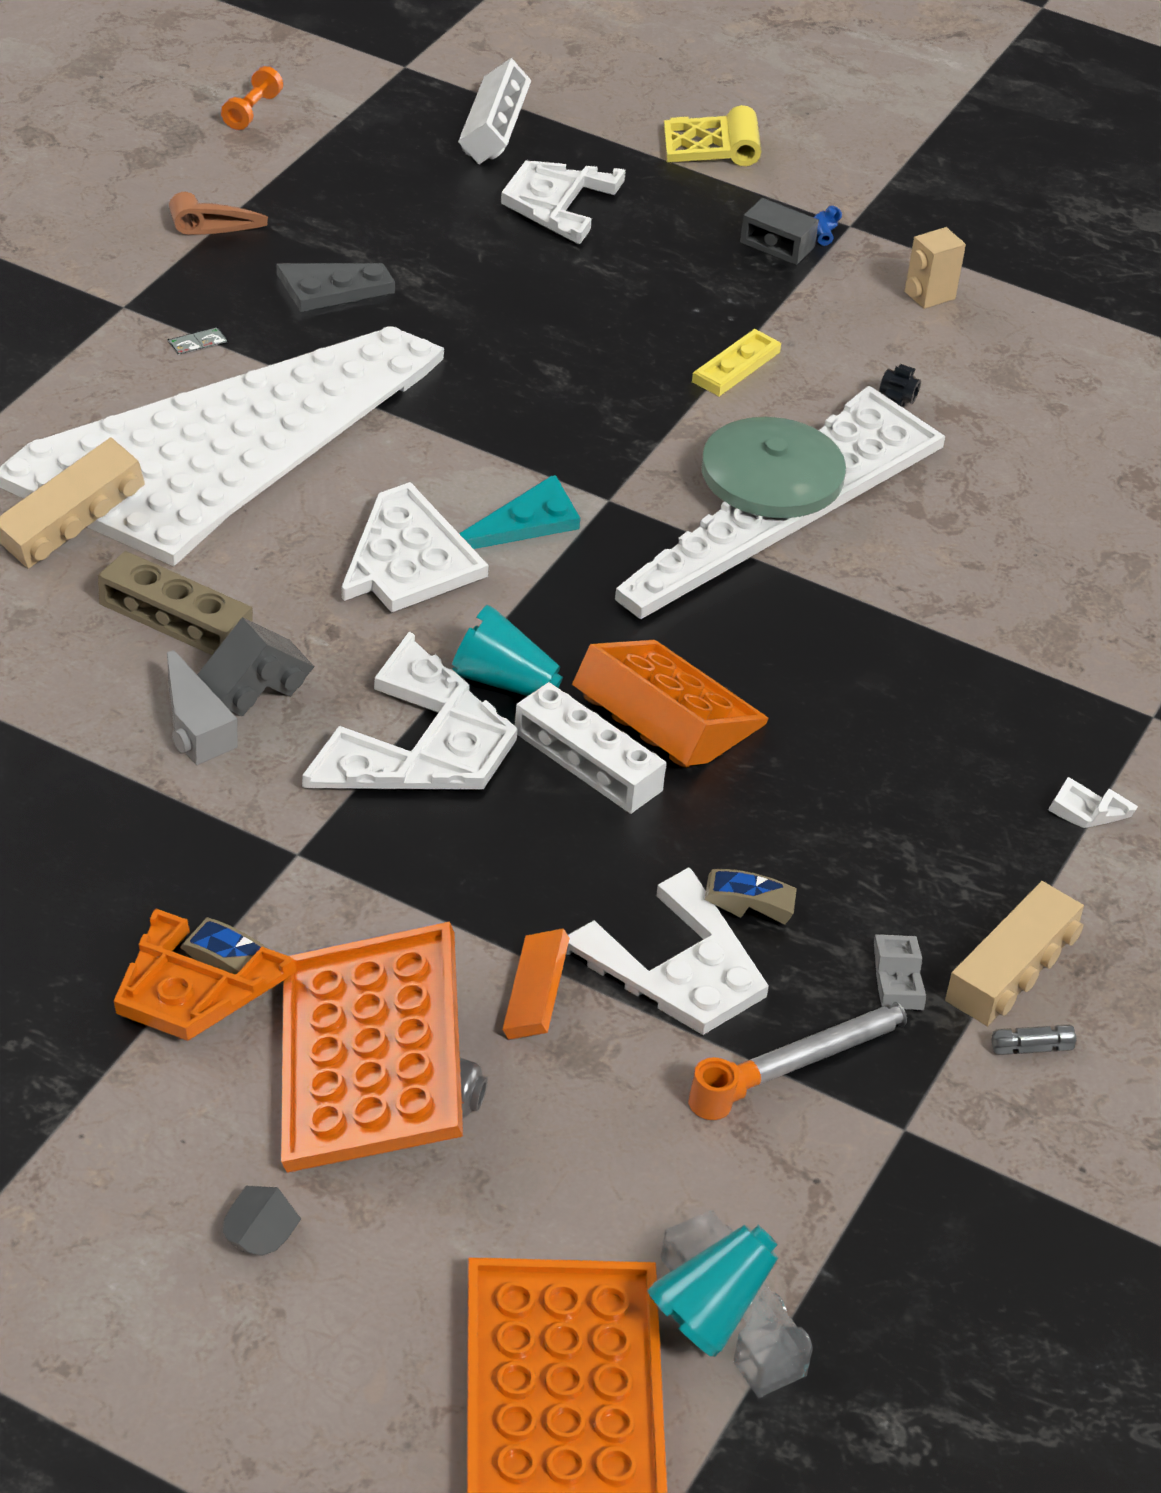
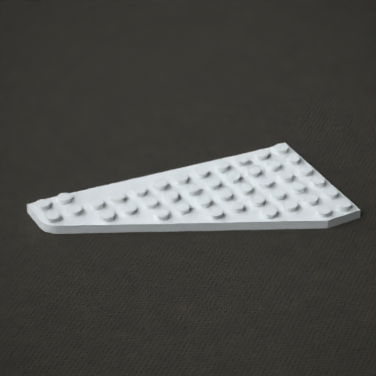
M385 327L380 331L326 348H320L261 369L251 370L233 378L180 393L177 396L121 414L108 416L105 419L43 439L34 440L0 466V488L19 497L26 498L112 437L139 460L145 485L134 495L127 497L105 516L98 518L87 527L171 566H175L231 514L398 390L404 392L425 377L443 360L444 348L426 339H421L401 331L399 328Z

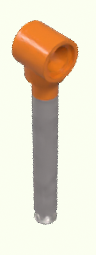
M894 1002L891 1004L890 1009L885 1006L738 1065L722 1058H706L700 1061L695 1068L688 1099L689 1106L697 1116L703 1119H722L730 1113L733 1102L746 1096L747 1089L891 1032L895 1029L896 1025L903 1027L907 1022L906 1012L899 1003Z

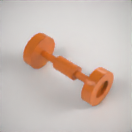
M268 66L260 67L251 78L253 89L243 99L232 97L223 104L221 116L229 127L235 130L245 129L253 120L252 107L262 97L272 99L282 91L283 79L275 69Z

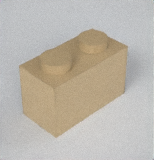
M947 227L915 236L904 292L923 309L954 300L956 298L966 244Z

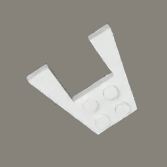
M690 868L658 884L656 896L704 940L652 970L648 971L596 921H592L568 935L570 939L566 952L567 955L574 952L588 961L587 967L602 976L608 972L625 983L624 989L634 995L645 994L657 1001L658 1009L702 1035L767 997L769 985L717 907L704 900L706 891Z

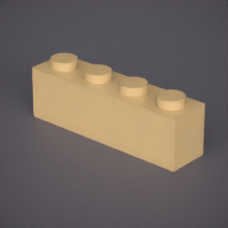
M110 437L0 515V544L29 569L40 560L47 558L55 549L69 539L76 537L84 528L98 518L105 516L112 508L127 497L134 495L143 487L145 482L139 460Z
M1041 881L951 973L945 1001L987 1027L999 1014L1005 1016L1013 1007L1017 995L1022 990L1028 992L1033 987L1039 972L1044 967L1049 969L1055 964L1062 948L1066 944L1071 946L1076 942L1083 930L1080 918L1084 905Z

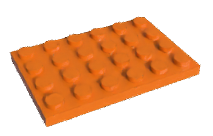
M450 921L290 955L295 960L296 972L283 981L281 1163L286 1172L463 1137L455 933Z
M469 1257L467 1493H667L659 1313L657 1304L647 1292L654 1282L657 1281L656 1262Z

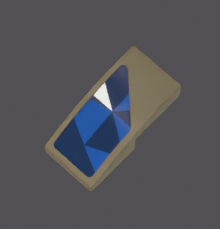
M712 869L708 875L704 900L740 918L748 907H751L786 924L794 913L797 888L773 878L751 872Z
M207 917L180 948L197 961L237 974L261 947H267L242 931Z

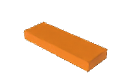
M564 928L525 936L502 1029L508 1040L548 1033L570 939Z

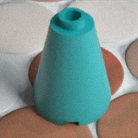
M485 605L476 618L482 620L480 626L476 625L473 629H468L452 662L454 666L452 670L462 678L529 696L548 682L558 688L563 679V676L558 674L560 666L490 605Z
M744 1224L655 1281L647 1292L666 1316L670 1314L680 1325L678 1329L707 1355L715 1357L724 1349L777 1262L778 1257L773 1250L778 1246V1243L760 1225L751 1230Z

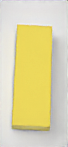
M753 329L694 371L692 382L720 397L779 354L781 343Z

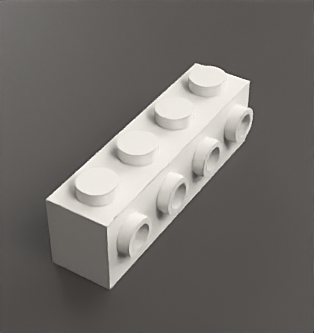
M512 58L484 76L458 141L463 151L467 155L472 156L478 164L488 158L493 160L504 151L531 83V79Z
M550 682L516 704L515 727L517 728L518 736L630 814L663 791L666 762Z

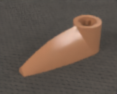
M179 192L169 202V210L175 227L182 234H215L267 226L268 217L266 215L233 206L198 203L195 195L190 192Z

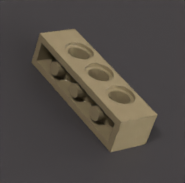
M124 551L98 575L100 605L210 655L214 654L242 617L253 622V607L127 551Z

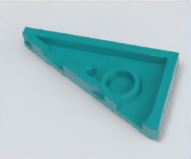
M555 475L545 479L459 534L473 549L578 530L580 529L581 518Z

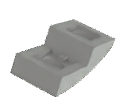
M875 934V966L881 1006L890 1009L891 1004L897 1002L904 1009L924 1010L926 993L920 974L922 955L917 937Z

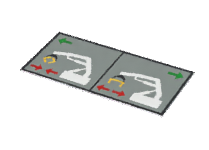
M218 327L168 339L178 355L229 342Z

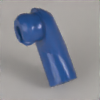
M834 205L828 206L826 211H821L814 216V218L819 220L816 238L822 246L829 245L833 241L831 230L838 225L837 221L842 218L841 210Z

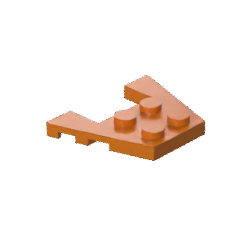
M155 909L150 917V929L147 934L142 935L139 942V954L135 963H130L114 999V1005L118 1015L189 1041L292 976L296 972L295 960L290 956L261 947L237 974L213 967L173 952L190 933L188 920Z

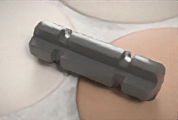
M1056 1025L1055 1030H1051V1026L1015 1028L1016 1032H1012L1011 1028L996 1029L993 1031L991 1038L993 1051L997 1055L1013 1054L1015 1049L1018 1054L1051 1052L1052 1047H1056L1057 1051L1072 1050L1075 1048L1077 1041L1072 1025Z

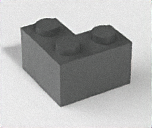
M242 617L197 675L230 711L244 716L267 686L291 697L297 688L303 684L305 678L315 666L291 640Z

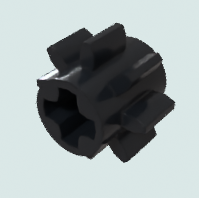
M900 364L899 367H895V370L887 369L880 383L879 392L901 407L905 406L906 402L913 404L921 387V379L914 376L915 368Z

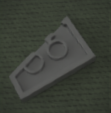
M277 263V276L300 312L395 293V280L383 263Z

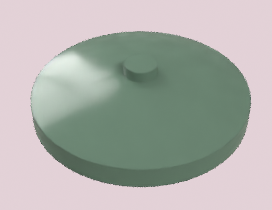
M752 417L724 425L709 437L703 450L702 474L706 484L715 495L739 510L764 517L793 518L818 512L836 500L844 485L846 463L838 446L828 436L809 425L778 417Z

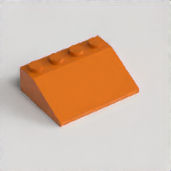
M656 640L590 644L572 683L573 686L584 693L583 697L588 702L606 708L612 713L611 717L615 721L641 733L640 738L650 745L661 747L670 754V760L683 767L711 762L766 725L769 719Z

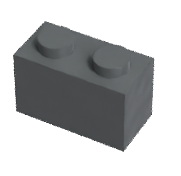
M761 198L743 215L740 243L797 265L815 247L819 220Z

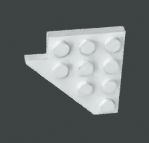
M409 482L378 494L342 584V599L346 601L373 591L391 612H395L488 577L489 565L416 487Z

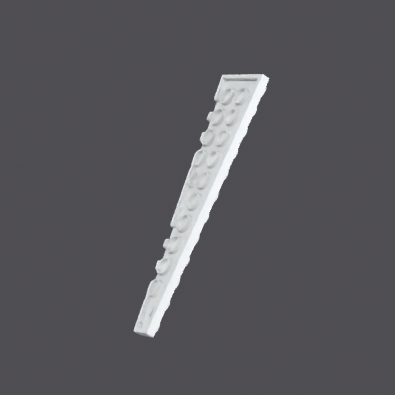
M867 386L845 404L844 411L837 416L833 414L826 419L825 426L819 430L838 446L846 463L844 485L840 495L834 502L818 512L793 518H771L754 515L723 502L721 510L713 516L708 514L704 517L696 530L692 533L687 531L679 537V542L675 547L663 550L652 562L647 563L616 588L615 600L642 619L943 448L945 436L871 386Z

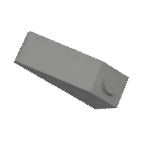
M174 650L167 652L168 687L174 727L172 737L179 752L186 753L196 765L237 748V717Z

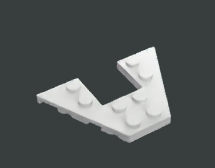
M408 632L376 675L374 689L439 712L412 751L339 726L303 774L302 787L484 789L517 740V728L509 720L499 716L496 709L487 700L481 702L469 691V684L454 670L444 667L442 660L436 654L430 656L415 642V635Z

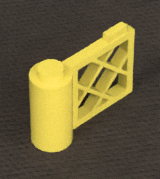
M748 106L734 107L727 116L704 118L675 117L670 118V120H664L667 163L731 158L739 166H750L756 163L761 156L756 112ZM709 128H719V129L715 130L714 132H710V131H707V130H706V129H709ZM681 130L686 131V132L683 133L682 135H680V134H678V133H676V132H673V131H681ZM695 136L702 138V140H700L699 142H695L691 139ZM713 143V144L718 145V146H720V147H717V148H709L708 146ZM680 146L688 148L687 150H676Z

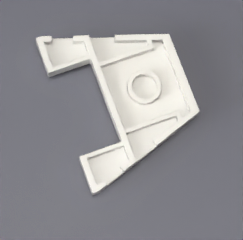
M525 161L502 191L501 203L573 242L581 244L591 229L592 218L566 211L582 187L615 195L625 180V170L613 168V174L597 172L598 167L585 166L582 171L566 170V164Z

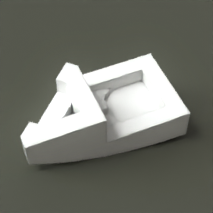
M1068 777L1048 810L1073 824L1087 828L1129 818L1138 806L1111 789H1108L1102 798Z

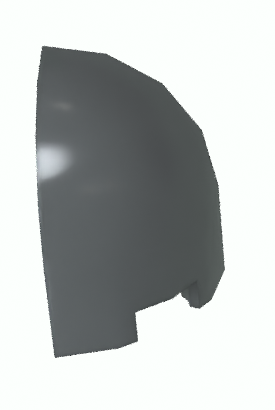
M245 1186L224 1219L223 1233L227 1240L237 1249L263 1256L276 1251L289 1238L301 1218L278 1187Z

